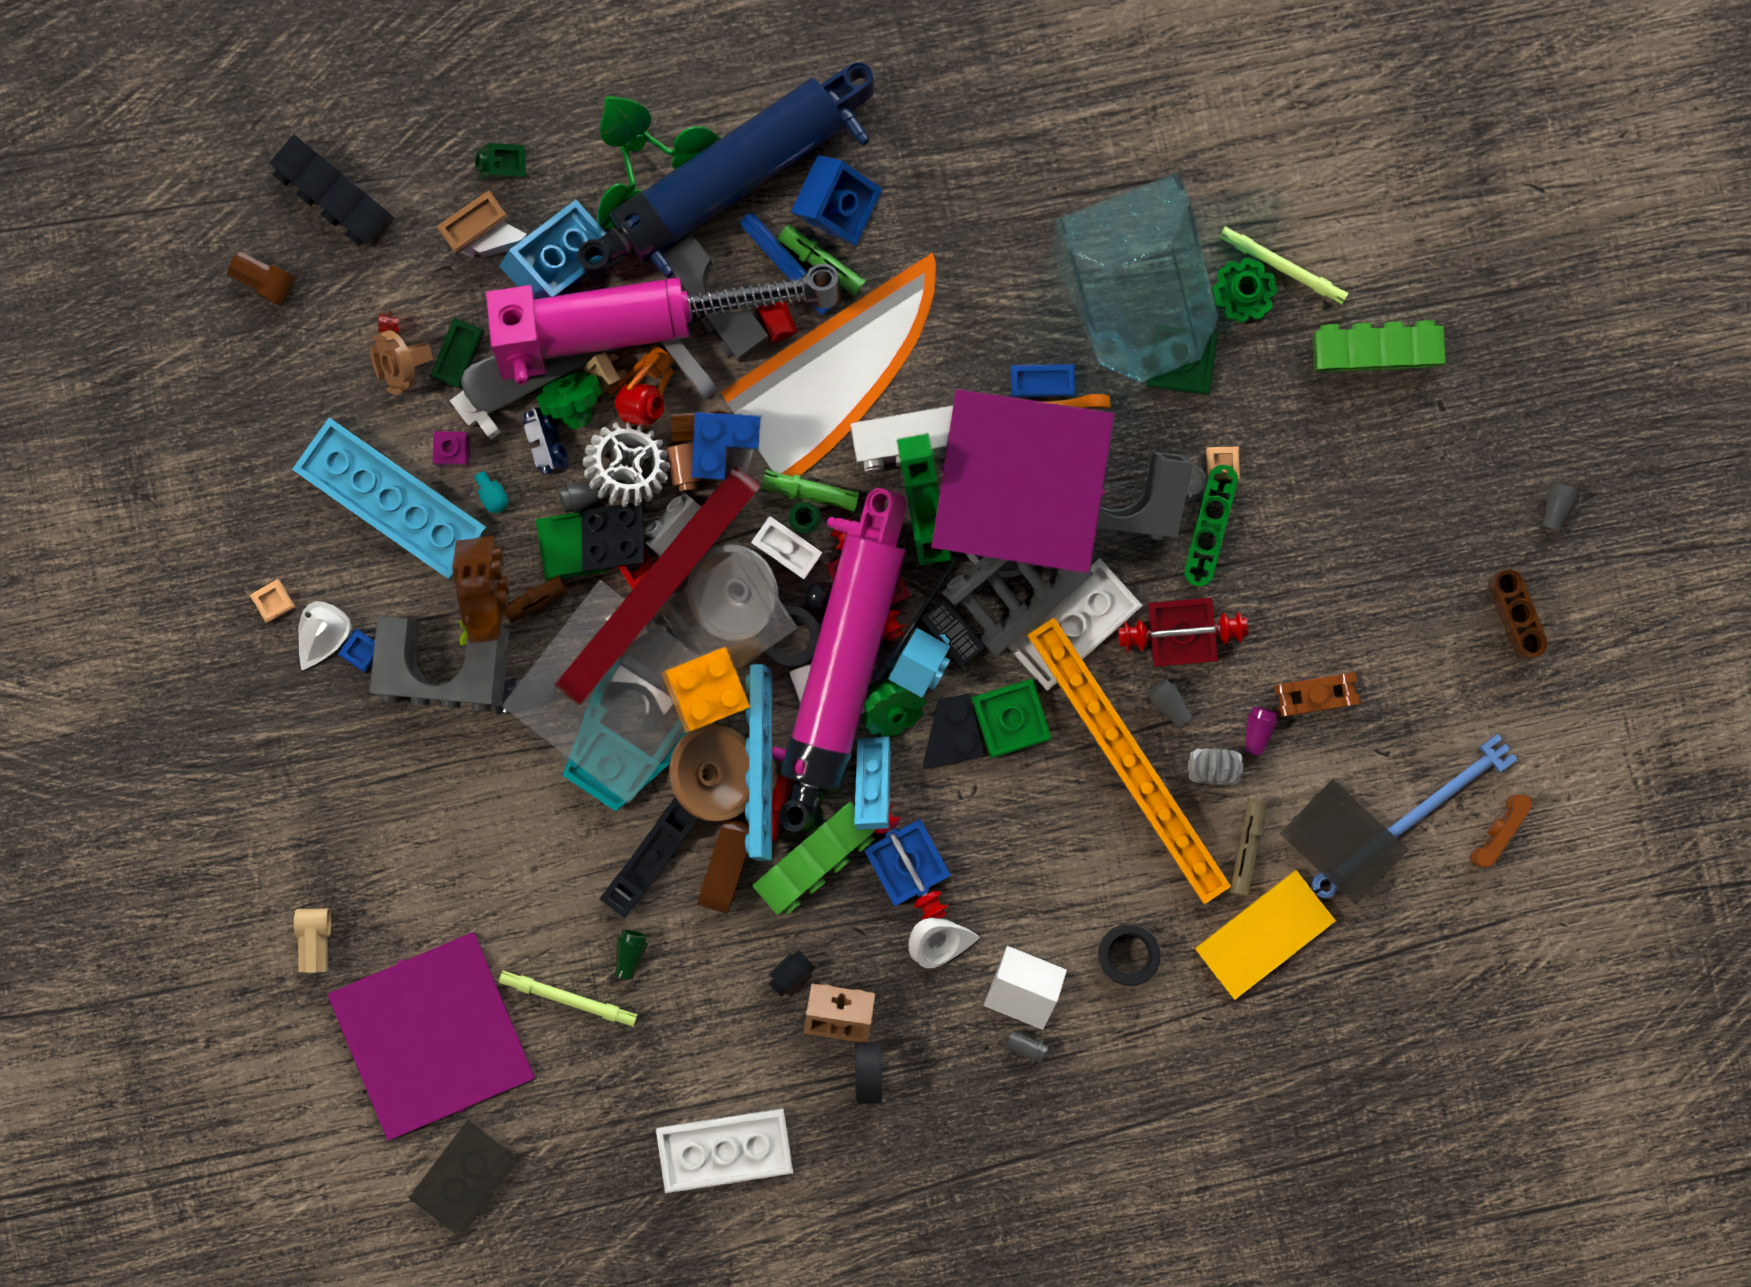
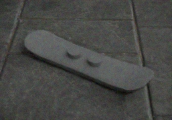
M621 348L546 359L547 374L528 376V382L524 385L517 384L515 379L502 380L495 356L493 355L467 368L464 371L461 383L465 396L476 409L485 412L495 411L585 366L594 356L603 352L611 354Z

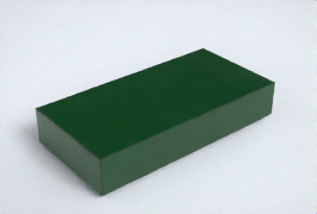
M453 318L430 377L461 390V379L464 371L471 366L485 331Z

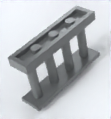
M985 556L966 573L954 577L942 594L954 605L962 600L985 629L984 635L979 640L996 657L1094 573L1091 570L1090 573L1058 568V573L1049 580L1044 581L1032 564L1013 561L1034 588L1033 594L1024 601H1019L996 572L1008 560ZM985 580L989 582L1010 609L1009 614L999 622H995L971 592Z

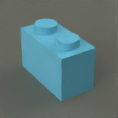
M916 628L888 679L923 697L928 687L933 690L935 689L950 662V659L945 657L950 646Z

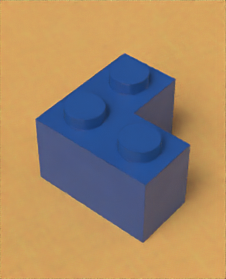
M695 412L691 478L724 480L726 448L759 449L760 416Z

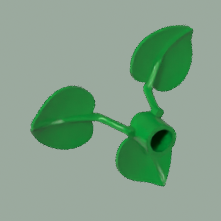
M606 96L604 112L599 127L600 137L609 146H621L620 151L624 157L629 185L617 183L605 192L598 207V225L604 229L614 228L609 218V212L636 193L642 192L640 189H634L636 181L629 151L637 152L644 147L646 141H649L667 155L673 156L671 165L675 170L721 139V137L707 127L693 126L683 130L674 141V149H670L646 131L651 124V114L645 106L631 99Z

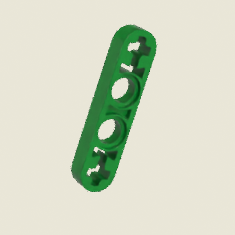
M1219 464L1214 466L1207 476L1183 573L1188 583L1194 586L1202 587L1207 585L1214 575L1238 480L1236 471L1228 465ZM1222 469L1226 470V476L1231 478L1230 484L1225 483L1221 492L1228 493L1227 500L1220 496H1209L1210 489L1213 491L1218 489L1219 482L1214 480L1215 474H1221ZM1211 501H1219L1223 506V514L1217 519H1211L1206 514V506ZM1203 532H1210L1215 537V545L1210 550L1201 549L1197 543L1199 535ZM1194 551L1202 555H1212L1211 562L1204 559L1202 568L1207 571L1206 577L1201 576L1199 581H1195V576L1190 573L1191 567L1196 568L1200 559L1197 557L1193 558Z

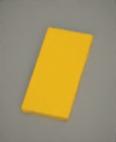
M1294 870L1194 949L1230 996L1236 1000L1336 922V920L1298 871Z

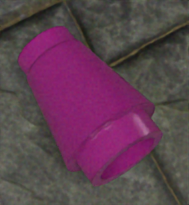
M1253 706L1251 713H1247L1245 752L1263 756L1264 750L1278 724L1276 720L1277 712Z

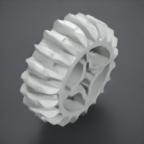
M615 422L612 425V432L604 426L600 431V436H592V445L586 446L585 453L587 456L583 459V466L587 467L584 472L585 478L592 479L589 484L590 489L600 487L599 499L608 494L611 505L616 502V499H621L623 508L627 507L629 500H632L634 505L638 506L641 503V497L649 502L653 497L652 492L659 494L662 489L661 484L666 483L668 475L665 472L669 471L670 463L665 461L668 451L660 450L663 446L662 439L652 440L655 434L653 430L644 434L642 433L643 426L638 425L637 429L634 430L631 429L632 425L630 423H625L624 429H621L619 424ZM625 445H631V446H634V447H636V448H635V449L628 448V447H626ZM608 449L613 462L610 464L609 469L604 470L601 456ZM648 458L652 473L647 479H644L640 466ZM621 461H625V464L630 462L632 467L628 468L627 465L626 467L620 465ZM617 480H624L628 484L619 483Z

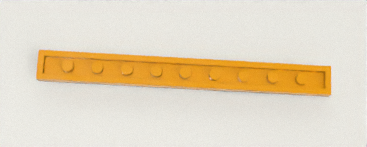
M1053 617L1026 636L1201 902L1206 904L1230 888L1231 885L1056 619Z

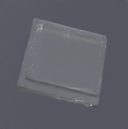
M745 547L726 558L666 601L659 609L678 641L685 646L684 650L691 660L726 646L736 671L798 628Z

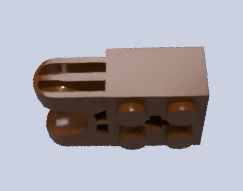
M494 536L457 540L455 544L452 570L463 626H466L470 643L497 640L500 637L503 609L508 608L507 595L510 594L508 577L503 576L502 566H504L502 547H496Z

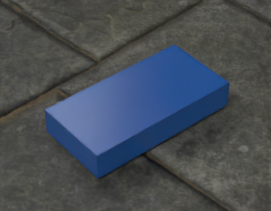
M1075 364L1011 365L1012 398L1075 397Z

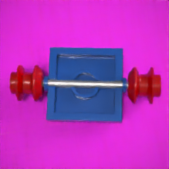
M894 804L889 806V828L874 829L875 831L873 832L874 834L887 832L885 834L886 837L865 848L864 851L894 906L916 894L918 896L922 895L913 906L914 908H921L924 912L920 920L942 918L947 915L944 909L949 904L941 905L938 899L942 894L941 891L933 890L929 893L927 892L930 891L929 887L951 876L921 819L898 831L896 828L893 829L898 826L901 816L893 817L891 809L894 807Z

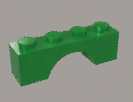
M929 434L896 439L919 566L951 560L949 550L931 548L939 491Z

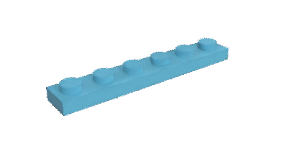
M763 664L750 665V674L746 677V689L750 694V707L746 708V721L750 725V738L746 739V753L750 760L749 770L746 771L745 775L746 786L749 789V802L745 806L746 818L749 821V834L745 838V847L750 858L758 861H772V670Z

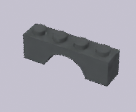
M691 233L663 254L674 271V274L668 279L680 277L683 291H687L689 297L691 294L692 296H698L699 293L706 295L705 279L712 266L710 257ZM750 310L741 312L725 311V313L719 311L716 315L713 312L709 313L708 316L702 314L698 318L709 334L715 331L722 341L718 343V346L726 357L730 359L734 356L738 363L769 341L768 334Z

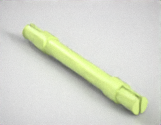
M1227 226L1224 227L1219 236V239L1221 238L1232 244L1237 250L1254 256L1311 287L1316 293L1327 296L1341 305L1348 295V292L1332 285V282L1323 277H1317L1253 242V239L1244 234L1240 235L1227 228Z
M505 970L502 971L499 979V984L516 988L517 991L526 994L532 993L602 1016L603 1019L612 1022L617 1021L634 1027L638 1015L619 1009L620 1007L594 1001L534 981L533 978L524 975L518 976Z

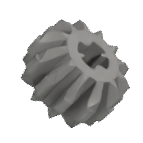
M1216 748L1196 749L1190 753V761H1188L1189 779L1203 784L1234 785L1241 781V773H1243L1242 755L1234 750Z

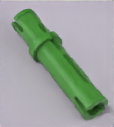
M790 223L779 235L778 241L800 256L799 260L803 263L807 261L813 266L818 264L833 266L838 273L839 285L849 292L851 296L855 297L865 284L866 280L860 278L840 261L820 248L818 241L815 239L811 241L792 227Z
M769 470L765 471L761 490L781 493L789 496V499L792 500L800 498L855 512L859 496L857 491L801 479V475L794 474L793 477Z

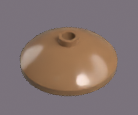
M712 724L688 732L679 741L670 761V781L676 798L690 814L702 820L717 822L734 818L745 810L746 803L749 802V789L746 786L745 775L746 771L749 770L750 760L746 753V739L729 727ZM703 770L707 772L706 780L702 778Z

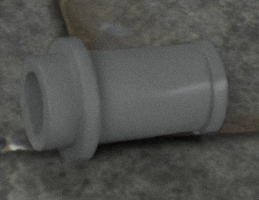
M1013 1030L1005 1049L1031 1059L1032 1064L1034 1062L1041 1064L1048 1046L1043 1044L1044 1040L1042 1039L1038 1042Z

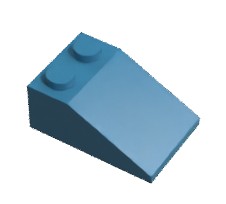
M574 200L509 249L499 267L517 287L531 285L535 299L566 295L586 277L578 260L580 246L590 239H599L607 233L577 200ZM595 256L589 263L597 264L603 257Z

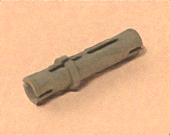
M1249 797L1247 799L1248 803L1243 826H1239V832L1242 833L1229 889L1231 893L1245 896L1250 895L1249 891L1260 836L1264 837L1265 833L1262 827L1268 801Z

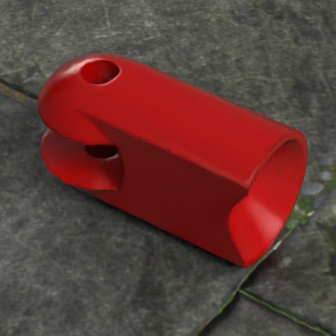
M778 302L775 306L772 304L768 307L759 305L757 308L755 306L771 344L783 341L798 332L786 302L784 304Z

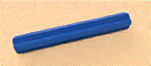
M754 213L747 214L741 220L742 228L790 281L791 279L797 281L802 275L807 274ZM811 303L821 315L826 314L832 309V307L819 308Z

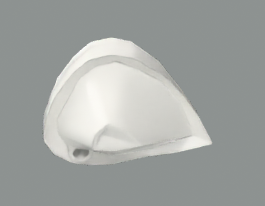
M315 601L308 604L303 610L298 627L301 670H305L323 661L338 651L349 639L352 632L351 621L338 607L326 602Z
M928 918L917 923L911 931L909 953L911 958L922 967L935 968L958 956L980 939V937L971 930L946 919Z

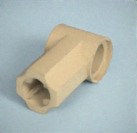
M296 909L294 914L295 937L298 938L299 972H327L328 937L331 934L330 909Z

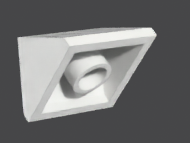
M1007 946L983 1006L1043 1030L1057 1003L1067 970Z

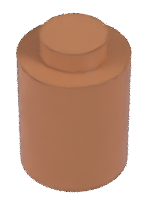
M693 443L666 448L668 451V462L670 463L669 470L672 487H679L680 492L698 490V484L703 483L704 479L691 478Z

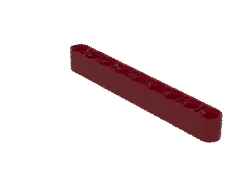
M735 465L554 686L580 706L761 485L739 466Z

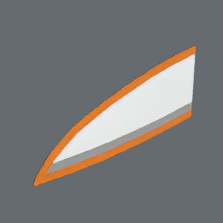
M933 253L845 308L720 392L735 415L740 414V409L754 411L763 415L760 424L758 450L773 472L794 477V474L801 475L811 468L851 430V423L858 422L893 380L917 343L930 311L935 293L936 263Z

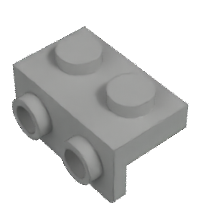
M685 493L675 497L668 504L667 511L658 520L648 525L644 534V543L661 556L701 506Z

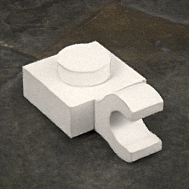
M464 390L450 400L470 428L478 423L491 440L501 433L489 416L493 411L485 412L476 409L465 396Z

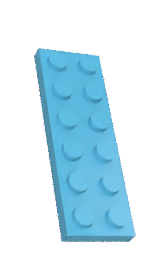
M331 418L327 419L292 469L449 580L454 576L452 564L456 541L480 538L487 529L480 522Z

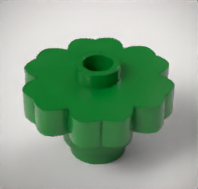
M1251 258L1243 259L1240 264L1229 261L1217 272L1216 280L1218 283L1211 289L1214 306L1218 309H1224L1225 319L1243 324L1249 317L1252 320L1258 321L1271 310L1272 301L1270 299L1276 295L1277 286L1274 275L1264 273L1262 262L1254 261ZM1239 287L1247 288L1249 295L1243 294Z
M587 372L570 373L564 379L558 378L542 388L543 393L537 396V401L543 415L551 414L554 419L562 418L569 428L577 429L586 426L592 421L591 414L593 409L591 406L597 402L596 397L601 395L603 391L597 375L588 376Z
M888 678L884 680L882 685L875 681L869 689V699L863 705L865 712L861 715V719L870 734L880 733L882 737L899 735L904 727L914 726L924 713L921 708L926 704V700L924 697L914 694Z

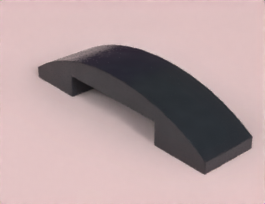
M676 796L599 899L623 918H626L699 820V818L690 814L680 804Z

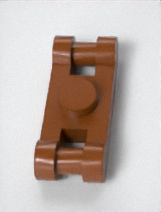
M1356 672L1274 685L1275 695H1279L1280 707H1277L1279 717L1361 704L1360 694L1356 695L1354 682H1357ZM1342 684L1344 697L1335 698L1333 685ZM1299 691L1301 704L1293 705L1291 692Z
M1512 795L1507 799V812L1502 819L1496 818L1487 831L1490 837L1483 847L1475 848L1470 854V860L1475 866L1490 867L1495 863L1532 807L1531 799L1528 796Z

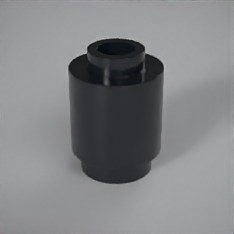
M797 950L793 955L789 953L768 974L772 978L768 984L780 997L785 993L792 997L812 977L811 972L816 967L804 954Z

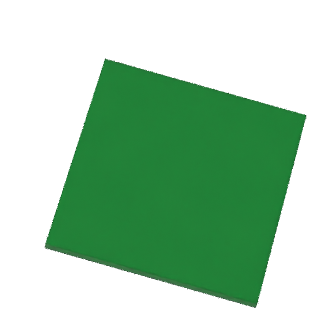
M581 512L535 519L545 582L555 578L557 575L561 579L609 572L608 568L583 571Z

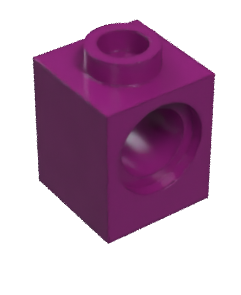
M433 431V464L438 468H470L471 436L466 432Z

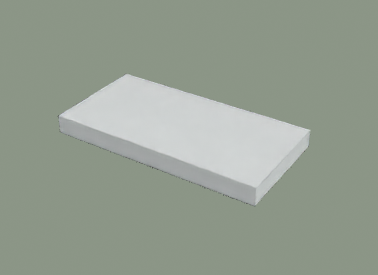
M1100 558L1091 565L1090 570L1094 574L1008 646V649L1046 691L1055 685L1057 681L1026 636L1027 634L1054 617L1081 659H1084L1122 625L1124 621L1143 606Z
M784 1108L656 1128L665 1193L793 1174Z

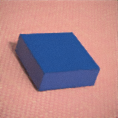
M356 628L338 655L366 673L373 664L375 640Z

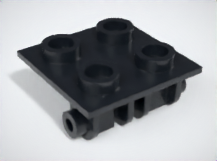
M641 501L638 506H635L634 503H628L627 507L624 508L620 504L581 510L583 571L627 566L628 571L640 570V565L645 563L643 502Z

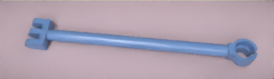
M1498 733L1479 746L1484 753L1482 758L1329 873L1321 872L1316 874L1311 880L1312 891L1320 889L1321 881L1327 879L1331 883L1330 889L1325 892L1320 890L1316 895L1322 898L1332 897L1336 893L1338 883L1471 781L1491 766H1494L1497 772H1502L1514 763L1517 758L1514 754L1507 756L1504 760L1500 758L1509 750V747L1505 743L1494 750L1492 746L1502 739Z

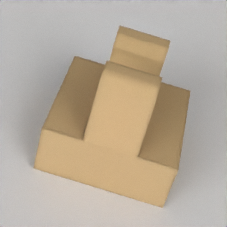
M600 353L583 367L588 376L597 375L603 393L610 390L627 374L625 369L620 372L615 371L612 364L618 359L616 354Z

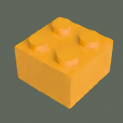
M726 646L661 673L685 733L750 707Z

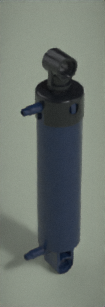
M855 62L822 84L811 77L641 193H636L611 210L609 218L618 234L611 230L599 239H590L584 242L578 250V260L585 275L595 281L608 278L616 265L630 257L629 250L640 264L645 266L653 261L658 270L665 277L669 278L674 274V271L663 255L665 252L673 248L678 241L843 131L846 127L861 145H866L869 142V137L857 121V117L852 110L869 100L874 94L875 84L871 68L866 63ZM857 79L867 80L862 85L853 84V82ZM595 256L603 257L597 264L589 263Z

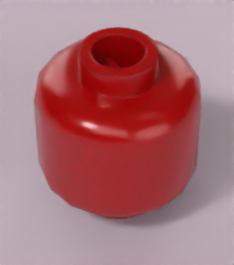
M627 383L615 397V408L620 419L625 423L634 425H652L663 414L665 405L663 396L655 386L638 383L631 391H628L627 385L629 383Z

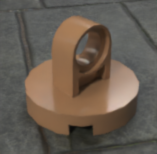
M391 330L374 335L372 340L376 341V345L370 347L372 365L378 379L382 380L385 378L390 385L386 390L393 395L412 390L415 384L414 367L433 360L429 343L406 346L400 336Z

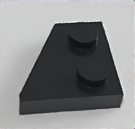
M970 693L938 700L922 764L923 769L984 756Z

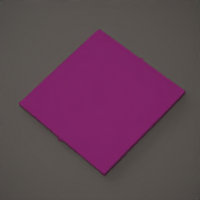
M956 389L945 462L941 466L943 475L931 548L1090 573L1101 498L1105 496L1103 486L1115 413Z
M475 932L406 961L400 959L394 966L327 994L387 1141L454 1112L462 1113L466 1107L535 1078Z

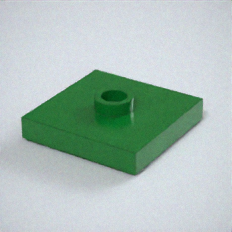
M1033 678L971 697L990 759L1052 739Z

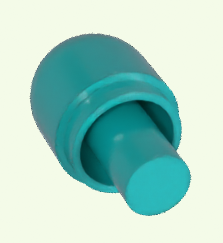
M485 471L475 475L474 479L481 488L477 491L478 497L484 507L494 514L505 511L509 504V498L502 485L498 484L496 480L491 482Z

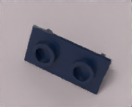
M540 407L532 408L533 411L524 413L525 420L522 423L529 443L539 440L541 444L531 449L537 470H541L542 475L553 473L554 469L569 468L567 450L563 443H561L557 431V419L552 418L551 414L543 415Z

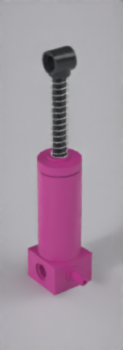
M818 264L810 268L808 273L802 275L797 281L791 279V282H785L783 280L782 283L778 284L775 281L771 285H768V283L765 286L758 284L757 287L749 285V288L745 289L741 286L739 290L732 288V291H726L724 289V292L719 293L716 290L712 294L709 292L706 295L699 293L698 296H692L691 294L690 297L687 291H683L680 277L667 279V281L665 279L535 299L531 285L486 292L491 347L502 380L515 379L517 384L524 385L528 382V376L547 374L546 359L675 340V338H688V323L692 322L693 315L700 317V314H706L708 316L709 313L713 312L716 315L719 311L723 313L726 310L733 312L734 309L741 311L745 307L748 309L752 306L758 308L759 305L767 307V304L771 303L775 306L778 302L782 304L785 301L792 303V300L800 302L801 299L819 308L832 307L840 299L839 277L833 266Z

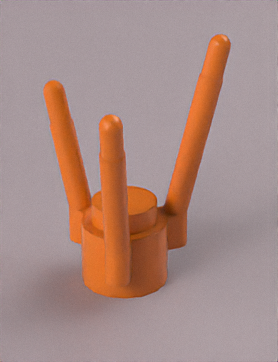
M654 346L649 353L646 352L643 358L617 384L608 390V395L612 396L634 377L627 385V390L631 391L646 374L656 380L659 376L662 377L657 389L663 395L668 380L675 373L670 368L675 360L666 351L658 346Z

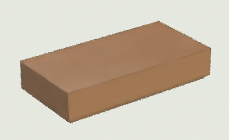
M488 190L436 227L455 254H458L507 220L508 216L490 190Z

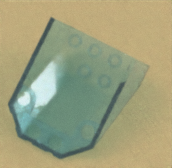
M1178 172L1055 219L1052 252L1099 366L1110 371L1114 370L1128 376L1129 379L1143 383L1150 380L1151 377L1161 376L1181 368L1182 365L1192 364L1201 359L1218 316L1191 203Z

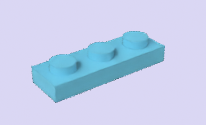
M889 736L857 738L855 826L857 830L889 828L891 741Z

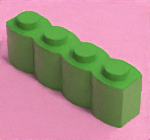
M1433 320L1415 322L1416 327H1403V322L1384 323V328H1371V323L1353 324L1350 330H1339V325L1337 324L1320 326V331H1315L1312 334L1314 373L1442 367L1446 364L1444 326L1435 325Z
M849 802L752 886L777 915L782 911L788 915L801 904L798 900L801 894L806 890L810 894L815 892L826 882L822 878L823 875L830 869L837 873L850 861L847 855L852 850L857 848L861 852L873 842L874 838L871 834L875 830L856 829L855 806Z

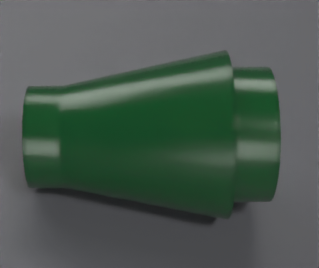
M810 502L795 504L788 515L790 526L796 532L802 534L813 532L818 527L821 518L818 508ZM802 515H808L811 521L809 524L802 525L799 523V518Z
M622 930L621 936L617 937L615 976L630 980L634 978L635 971L648 946L646 934L635 930Z

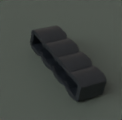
M294 134L269 162L275 169L272 175L286 187L290 182L299 189L296 193L299 198L310 207L316 203L324 209L320 215L335 227L338 223L346 227L348 231L345 235L359 247L364 242L371 248L395 219L386 209Z

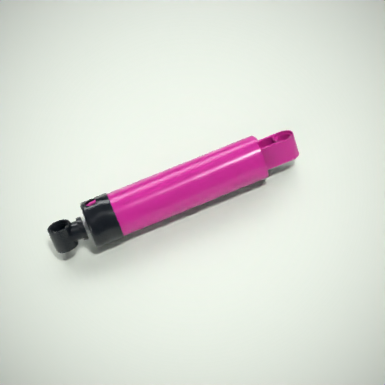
M883 488L872 490L866 498L860 522L830 517L827 520L828 527L847 534L792 736L789 738L786 750L772 747V759L783 762L781 767L782 775L798 781L794 782L790 801H787L782 806L779 816L782 826L791 832L816 831L823 821V811L820 805L825 790L821 788L840 790L844 784L852 754L851 748L906 551L896 547L907 503L904 496L895 491ZM888 498L889 504L887 509L884 510V503ZM801 810L803 811V820H802V822L800 821V812H801Z

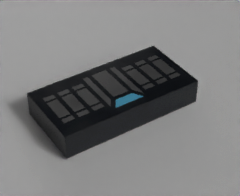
M946 598L920 618L936 639L950 646L948 653L960 668L985 648Z

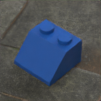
M817 155L791 213L812 227L856 246L883 189L845 162Z

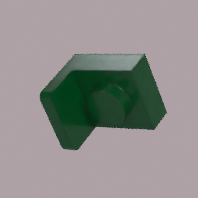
M487 143L480 148L475 156V169L479 171V180L487 181L491 177L523 179L526 177L525 145Z

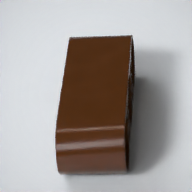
M1505 569L1493 574L1488 583L1489 592L1513 651L1523 659L1541 656L1547 649V637L1522 576L1513 569ZM1502 576H1507L1512 581L1513 586L1509 593L1502 591L1499 587V580ZM1515 605L1521 607L1524 611V619L1521 623L1514 621L1511 616V610ZM1527 635L1532 636L1536 641V649L1532 653L1526 651L1523 646V640Z
M734 818L723 821L697 905L728 915L748 854L745 847V838L749 834V823Z

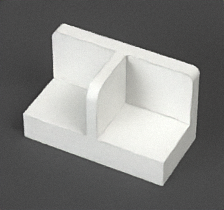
M770 516L751 542L775 559L780 565L782 564L804 580L817 561H820L823 556L820 550Z

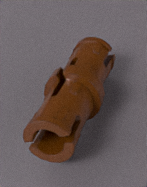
M557 575L536 588L531 586L526 589L527 593L509 602L508 608L503 609L508 620L514 623L534 610L538 612L543 610V605L567 594L568 590L560 576Z

